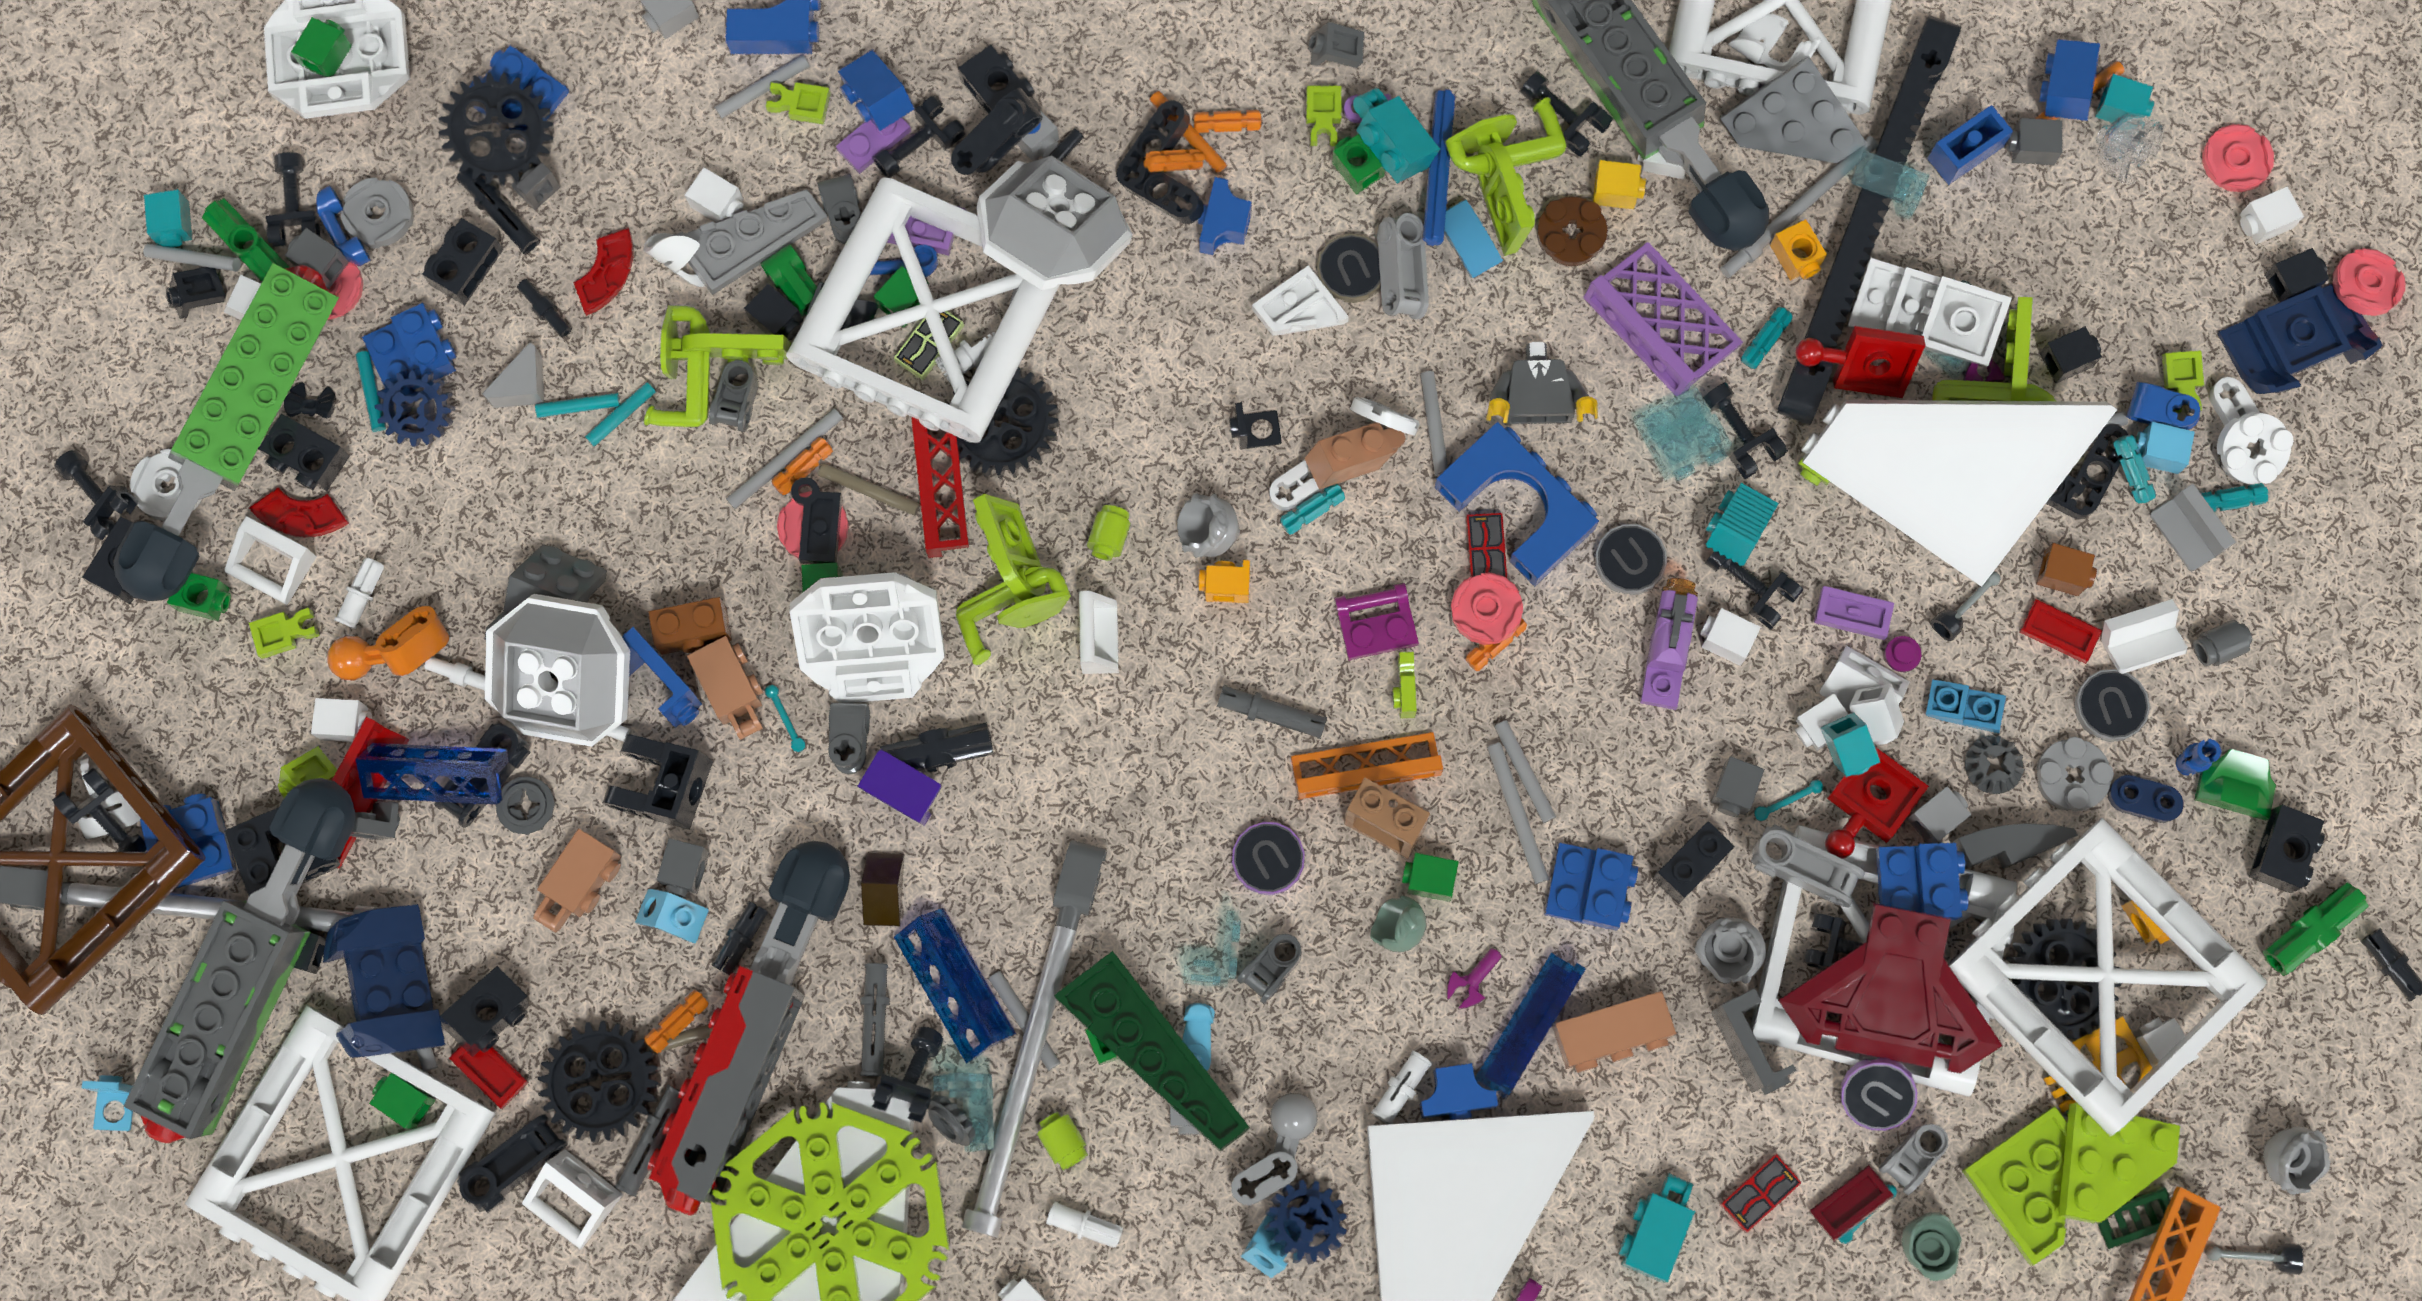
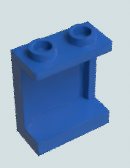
M632 627L622 636L630 649L629 676L646 663L673 693L658 710L675 728L680 724L683 726L688 725L698 716V708L702 703L638 631Z

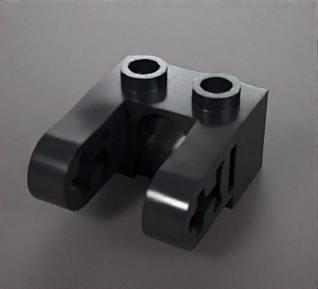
M626 734L620 753L633 759L661 766L653 791L649 790L648 795L616 786H608L602 804L618 811L690 830L713 761L696 749Z
M279 807L224 830L249 896L266 887L280 858L276 843H279V840L272 835L270 825ZM314 857L302 884L336 869L340 865L338 858L324 860Z

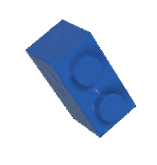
M2057 39L2055 53H2048L2045 74H2051L2050 81L2042 82L2040 102H2046L2045 116L2088 121L2098 66L2100 43Z
M873 50L838 71L844 83L840 90L850 105L856 102L855 108L863 121L867 123L871 120L879 131L914 110L903 84Z
M1990 105L1936 142L1927 159L1946 183L1950 185L2001 150L2012 135L2013 130L1997 110Z

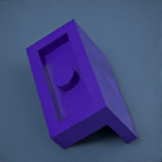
M883 750L877 752L857 786L925 826L932 815L928 810L942 788L941 784Z

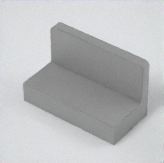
M2191 484L2172 500L2150 513L2153 522L2191 572L2225 552L2236 543L2194 484Z

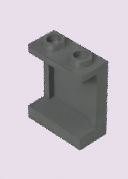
M1754 988L1721 1004L1711 1014L1751 1092L1753 1093L1761 1089L1763 1094L1767 1095L1791 1083L1788 1075L1797 1070L1794 1064L1778 1072L1772 1071L1743 1014L1762 1002Z

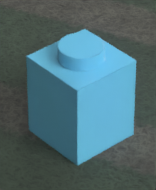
M2151 422L2143 432L2139 431L2135 438L2138 445L2136 453H2141L2146 467L2179 474L2189 465L2195 431Z

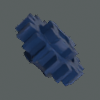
M413 369L410 371L409 376L405 371L396 373L397 380L391 377L384 381L388 389H382L377 392V395L384 399V401L375 405V409L384 413V416L380 417L377 421L378 423H388L389 427L385 432L387 436L396 432L398 434L397 443H404L410 438L411 447H416L420 444L421 439L425 445L434 442V436L440 438L446 434L441 426L448 427L453 424V420L447 417V413L455 411L456 407L447 405L446 400L451 398L453 394L452 392H442L441 389L445 384L444 380L434 383L432 382V372L425 373L421 377L420 370ZM406 385H417L424 388V390L421 392L414 391L411 387L407 388ZM423 399L422 402L418 404L419 407L416 410L417 413L408 416V414L412 411L411 409L414 406L413 402H417ZM434 401L436 403L437 413L434 412ZM394 403L396 404V414L394 411ZM408 424H416L420 429L423 428L424 430H412L406 426Z
M1300 1180L1295 1184V1190L1290 1184L1286 1185L1281 1189L1283 1196L1276 1194L1271 1199L1276 1207H1270L1265 1212V1215L1273 1218L1272 1222L1264 1226L1265 1230L1274 1231L1275 1237L1269 1243L1271 1245L1280 1243L1283 1246L1279 1254L1281 1257L1289 1252L1293 1253L1292 1258L1295 1264L1300 1262L1304 1256L1308 1265H1312L1317 1261V1255L1322 1260L1327 1259L1331 1256L1329 1249L1335 1251L1341 1246L1336 1237H1343L1347 1234V1230L1339 1226L1340 1222L1347 1219V1214L1338 1213L1337 1208L1343 1202L1341 1199L1332 1202L1330 1196L1333 1190L1329 1188L1323 1193L1320 1192L1319 1182L1317 1181L1307 1188L1305 1181ZM1303 1198L1299 1208L1293 1206L1287 1208V1205L1292 1200ZM1304 1215L1307 1216L1306 1222L1312 1225L1309 1229L1305 1228L1306 1222L1300 1219ZM1313 1237H1325L1321 1244L1309 1246L1313 1241Z

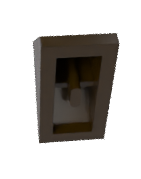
M868 852L861 881L864 926L900 927L905 854Z

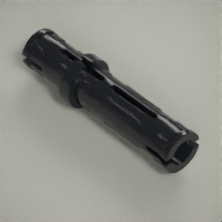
M471 170L463 175L458 173L457 181L475 199L474 204L478 209L485 210L524 255L530 253L540 244L539 238L531 232L519 216L500 197V191L496 186L491 185L487 187L486 180L482 176L475 183L472 182L473 171ZM502 215H504L511 222V224Z

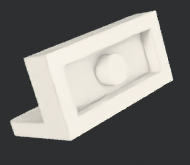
M2173 599L2104 621L2101 641L2119 673L2124 674L2186 654L2188 647L2175 627L2179 609Z
M1846 645L1834 669L1821 687L1820 694L1826 698L1835 694L1843 707L1851 712L1849 705L1857 689L1892 683L1899 705L1910 681Z

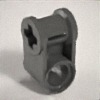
M851 174L817 182L833 235L841 244H846L861 216L858 206L859 201ZM850 221V224L844 225L843 222Z
M734 360L724 367L716 395L711 403L709 424L717 425L722 423L737 427L740 432L745 433L747 431L759 386L757 375L748 363L742 360ZM740 374L749 375L744 385H733V380L736 376Z
M831 703L828 753L836 768L844 774H855L865 765L867 736L870 727L869 704ZM847 748H851L854 754L848 755L847 760L843 761L840 755L846 754Z
M1290 934L1277 935L1246 966L1236 981L1240 984L1245 983L1261 997L1260 1002L1265 1005L1283 985L1287 976L1299 964L1302 957L1300 942ZM1284 942L1292 944L1296 949L1294 958L1287 962L1280 961L1275 956L1276 947ZM1255 974L1258 975V976H1259L1262 980H1264L1268 985H1267V986L1264 985V984H1263L1259 979H1257L1254 975H1255Z

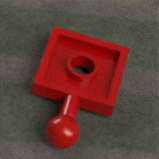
M1854 326L1845 350L1823 347L1822 343L1817 339L1806 338L1798 343L1795 355L1797 360L1804 366H1815L1821 361L1839 364L1833 377L1835 389L1903 398L1926 344L1924 336ZM1877 359L1887 360L1881 363L1879 366H1874L1870 364L1871 362Z
M1877 747L1875 749L1880 762L1871 766L1863 774L1848 777L1844 775L1827 798L1851 816L1842 830L1832 831L1825 841L1827 852L1841 859L1847 858L1853 853L1855 849L1854 837L1862 826L1888 843L1929 787ZM1877 785L1881 787L1886 793V799L1879 800L1875 798L1870 792V786Z

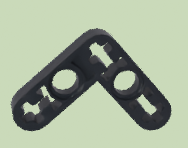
M1170 100L1158 107L1120 163L1116 177L1118 182L1131 194L1181 223L1192 224L1203 214L1204 204L1201 198L1192 189L1163 172H1150L1148 168L1144 167L1143 162L1140 163L1139 161L1140 157L1146 160V146L1150 141L1155 139L1161 140V147L1158 150L1160 152L1173 150L1190 124L1189 113L1178 101ZM1169 115H1178V119L1176 121L1170 120L1168 122L1167 120ZM1160 128L1164 132L1167 131L1168 135L1166 137L1159 131ZM1131 172H1138L1140 174L1137 179H1130L1128 177ZM1166 183L1168 185L1166 194L1161 198H1153L1152 191L1156 185ZM1176 197H1178L1181 201H1183L1186 204L1191 203L1192 207L1190 208V210L1185 208L1182 210L1181 207L1176 202H1174Z
M2116 425L2103 428L2092 443L2076 476L2073 478L2067 475L2059 485L2057 492L2052 494L2046 504L2075 519L2089 517L2098 508L2121 464L2120 459L2122 455L2118 456L2115 448L2110 452L2108 458L2102 456V453L2108 446L2106 439H2109L2112 435L2117 438L2129 435L2127 431ZM2091 464L2100 465L2105 471V479L2102 481L2092 480L2087 473L2088 466ZM2085 487L2092 489L2085 499V503L2089 507L2084 506L2081 510L2075 507L2077 501L2073 497L2078 498L2083 493Z

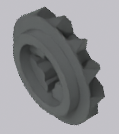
M2001 736L1984 737L1974 743L1968 750L1965 758V770L1969 780L1979 790L1989 794H2002L2019 784L2025 771L2023 768V754L2019 753L2014 742L2002 739ZM2004 754L2005 756L2002 758L2003 761L2001 763L2004 772L1996 770L1987 776L1986 773L1991 764L1987 760L1988 756L1991 759H1995L1997 756Z
M519 777L507 783L500 791L496 801V813L499 821L505 828L513 833L529 835L530 833L543 830L547 822L553 819L552 813L556 803L551 789L544 782L533 777ZM525 791L529 801L540 804V806H535V808L529 810L527 820L521 810L511 808L523 803Z
M934 1095L931 1098L928 1115L933 1125L952 1143L968 1146L974 1140L976 1133L972 1127V1122L965 1116V1112L961 1111L957 1104L952 1103L948 1097Z

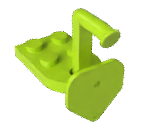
M1549 97L1542 99L1533 107V111L1537 112L1542 120L1547 137L1504 146L1503 143L1507 141L1517 124L1515 115L1506 114L1481 120L1445 141L1454 165L1461 170L1478 174L1481 191L1504 256L1518 252L1535 224L1534 211L1530 205H1527L1523 195V179L1519 173L1515 172L1514 167L1557 158L1566 150V141L1557 115L1550 104L1551 99ZM1478 152V155L1466 156V154Z
M2018 297L2016 309H2009L2004 376H2011L2010 383L1941 380L1933 388L1932 401H2056L2053 395L2034 384H2027L2033 297Z
M668 305L661 330V370L669 379H676L678 360H688L686 411L657 410L651 405L645 414L644 424L646 426L652 424L664 427H700L708 418L710 358H725L727 363L734 360H742L748 364L749 358L762 359V363L766 365H783L784 359H788L786 354L792 343L784 335L710 333L707 322L700 311L690 306ZM677 321L690 322V334L679 338Z
M983 494L973 499L977 511L975 518L979 527L986 535L988 541L987 552L992 561L996 563L1004 582L962 603L956 611L957 622L966 647L973 658L972 663L974 665H981L991 656V651L985 649L975 622L1015 602V605L999 613L997 620L1002 625L1026 628L1060 613L1071 597L1062 574L1054 568L1041 566L1019 504L988 494ZM1046 583H1049L1052 593L1043 595Z

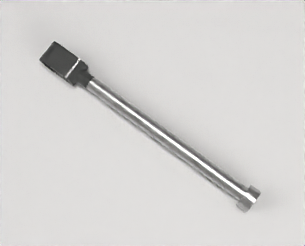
M1075 840L1070 841L1053 900V907L1060 908L975 1209L974 1211L966 1209L961 1228L998 1238L1003 1219L996 1217L1057 1002L1054 995L1060 991L1081 914L1090 915L1102 874L1100 868L1102 861H1105L1107 849Z
M0 866V903L15 908L44 911L48 871ZM62 882L60 904L101 908L121 888ZM170 893L151 913L214 920L223 900L233 899ZM357 905L353 912L299 906L300 913L294 924L307 930L328 932L340 919L378 908Z

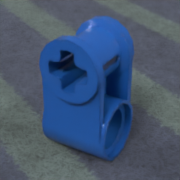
M2137 382L2126 417L2148 425L2151 422L2190 430L2197 425L2200 419V406L2198 401L2192 396L2169 391L2153 384ZM2182 405L2189 406V412L2194 415L2186 416L2184 421L2178 420V414L2173 412L2174 409L2180 410Z

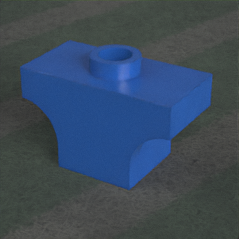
M1214 178L1208 205L1204 204L1203 214L1198 219V224L1203 225L1199 240L1200 253L1214 255L1215 250L1225 243L1245 244L1252 215V201L1235 197L1229 190L1228 179Z
M1472 1063L1436 1068L1433 1071L1435 1081L1434 1093L1429 1099L1421 1101L1419 1104L1422 1119L1449 1115L1450 1121L1471 1119L1472 1111L1493 1109L1498 1106L1496 1090L1484 1089L1477 1083Z

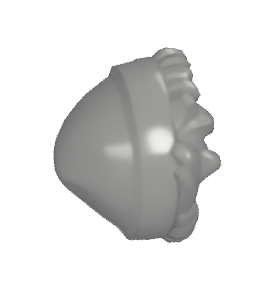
M1194 494L1191 500L1185 502L1177 519V530L1180 542L1182 543L1183 552H1193L1195 558L1203 556L1217 557L1233 546L1240 534V527L1234 508L1226 500L1217 497V494H1212L1211 496Z
M1732 917L1721 918L1711 923L1701 934L1694 948L1701 963L1713 973L1717 980L1725 984L1731 981L1734 983L1738 981L1744 984L1749 983L1751 977L1762 966L1766 956V946L1757 928L1745 920Z
M2305 1127L2284 1129L2272 1136L2264 1144L2263 1159L2270 1179L2290 1195L2310 1192V1186L2324 1177L2330 1170L2326 1138L2319 1130L2312 1131Z

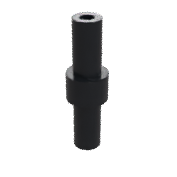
M528 279L522 280L517 285V289L533 305L532 311L541 321L546 320L561 338L569 335L572 328L556 311L557 306L548 296H542Z

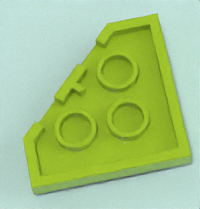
M2078 1103L2069 1104L2059 1216L2092 1224L2104 1221L2177 1163L2180 1126L2134 1116L2123 1128L2109 1136Z
M2055 1106L2045 1111L1962 1170L2030 1266L2036 1265L2064 1245L2066 1229L2064 1227L2066 1218L2059 1216L2067 1122Z

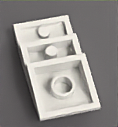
M1870 258L1847 327L1854 328V326L1921 335L1925 339L1926 346L1924 350L1988 367L2012 298L1944 276L1937 277L1909 267L1902 268Z

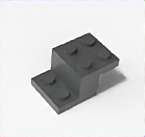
M542 544L509 576L504 610L486 627V631L533 594L588 603L592 594L605 582L607 570L594 565L591 561L564 553L559 548Z

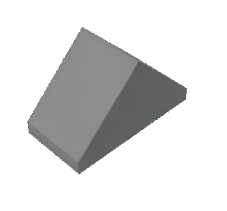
M531 342L482 393L490 405L494 408L544 403L543 357Z

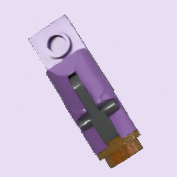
M1670 578L1667 580L1666 586L1662 587L1655 628L1651 635L1640 700L1641 704L1676 710L1678 707L1682 676L1686 669L1698 600V592L1695 591L1696 584L1690 580Z

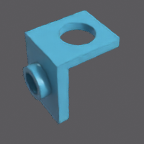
M648 889L635 923L657 928L686 941L696 943L709 910L669 892ZM656 900L654 911L648 917L649 908L652 902Z
M99 1075V1081H82L81 1089L98 1092L93 1125L94 1130H131L133 1111L125 1108L123 1118L118 1122L110 1123L104 1117V1108L109 1102L119 1101L123 1106L133 1086L122 1083L123 1077Z
M1265 1216L1240 1257L1272 1278L1283 1271L1287 1263L1283 1261L1286 1255L1283 1257L1279 1255L1283 1246L1280 1243L1275 1245L1269 1243L1275 1237L1274 1231H1266L1264 1226L1272 1222L1273 1218Z

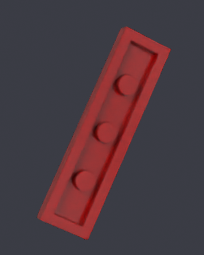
M911 417L925 549L928 559L943 557L942 551L969 548L957 436L947 432L940 441H937L929 435L928 428L924 427L918 419ZM949 439L951 450L944 446L949 441ZM930 443H932L935 446L932 451ZM940 450L952 458V465L943 476L933 469L932 460ZM952 474L954 475V484L948 480ZM934 477H936L939 480L936 483V485L934 483ZM944 484L956 493V499L947 510L936 501V493ZM956 508L958 511V518L952 514ZM938 511L943 514L939 519H938ZM948 518L959 526L961 539L941 541L940 527Z
M368 717L365 718L331 780L335 781L349 793L355 812L365 813L371 812L373 804L379 798L409 742L408 738L385 728L377 721ZM349 837L340 857H338L340 865L337 868H341L357 837Z

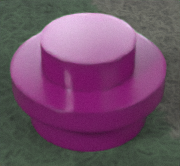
M1899 636L1887 644L1884 656L1887 664L1893 670L1909 672L1920 663L1922 652L1919 644L1914 639L1907 636Z

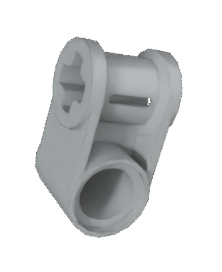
M1934 1124L1916 1127L1890 1153L1878 1170L1882 1174L1887 1172L1904 1187L1903 1192L1906 1195H1910L1923 1182L1930 1169L1946 1152L1949 1143L1947 1133L1943 1128ZM1925 1131H1929L1936 1138V1147L1932 1152L1923 1150L1920 1145V1136Z

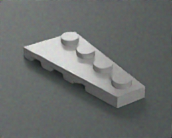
M806 189L765 203L764 207L749 212L745 210L733 214L732 218L717 223L710 222L699 226L700 229L685 234L680 232L672 236L689 237L700 244V247L688 261V264L709 292L714 295L759 266L762 261L786 245L793 244L827 222V215Z

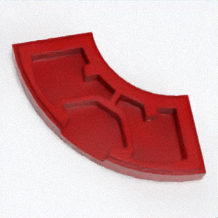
M629 228L596 239L597 256L594 265L585 276L573 282L586 316L595 313L610 303L621 291L629 277L634 257L633 239Z
M276 488L249 507L251 512L271 529L295 537L322 536L335 532L349 524L328 494L318 499L303 501L293 499L284 494L280 488Z

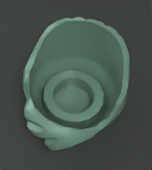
M1401 895L1398 899H1389L1378 912L1371 929L1370 938L1392 952L1410 951L1420 943L1427 927L1426 915L1422 907L1410 897Z
M1931 1212L1909 1222L1902 1231L1901 1240L1907 1260L1925 1278H1929L1930 1281L1947 1280L1956 1273L1962 1239L1952 1221L1942 1213Z

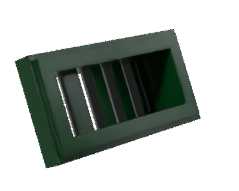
M2165 1186L2133 1197L2110 1215H2115L2123 1235L2115 1238L2108 1218L2101 1223H2097L2108 1250L2157 1233L2162 1220L2158 1221L2151 1201L2158 1200L2163 1214H2165L2171 1200ZM2140 1205L2144 1206L2151 1222L2150 1225L2145 1227L2136 1208ZM2129 1210L2137 1230L2129 1231L2122 1214L2123 1211Z

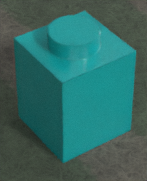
M2113 74L2103 89L2095 117L2135 130L2142 120L2148 121L2155 104V101L2150 100L2153 86Z
M179 190L144 195L147 234L158 245L175 248L181 246L183 241L193 240L190 204L188 199Z
M1854 712L1820 727L1834 765L1846 777L1863 774L1871 766L1880 762L1867 724Z

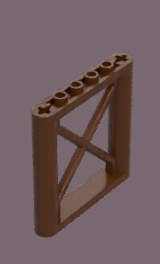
M69 704L0 770V822L56 768H58L55 797L64 791L71 799L74 762L86 752L159 841L148 852L66 851L69 820L54 805L50 851L0 850V865L48 866L39 957L28 965L0 930V982L4 986L11 988L25 1006L39 1015H45L206 859L198 845L85 712L72 704ZM64 866L143 867L56 951Z

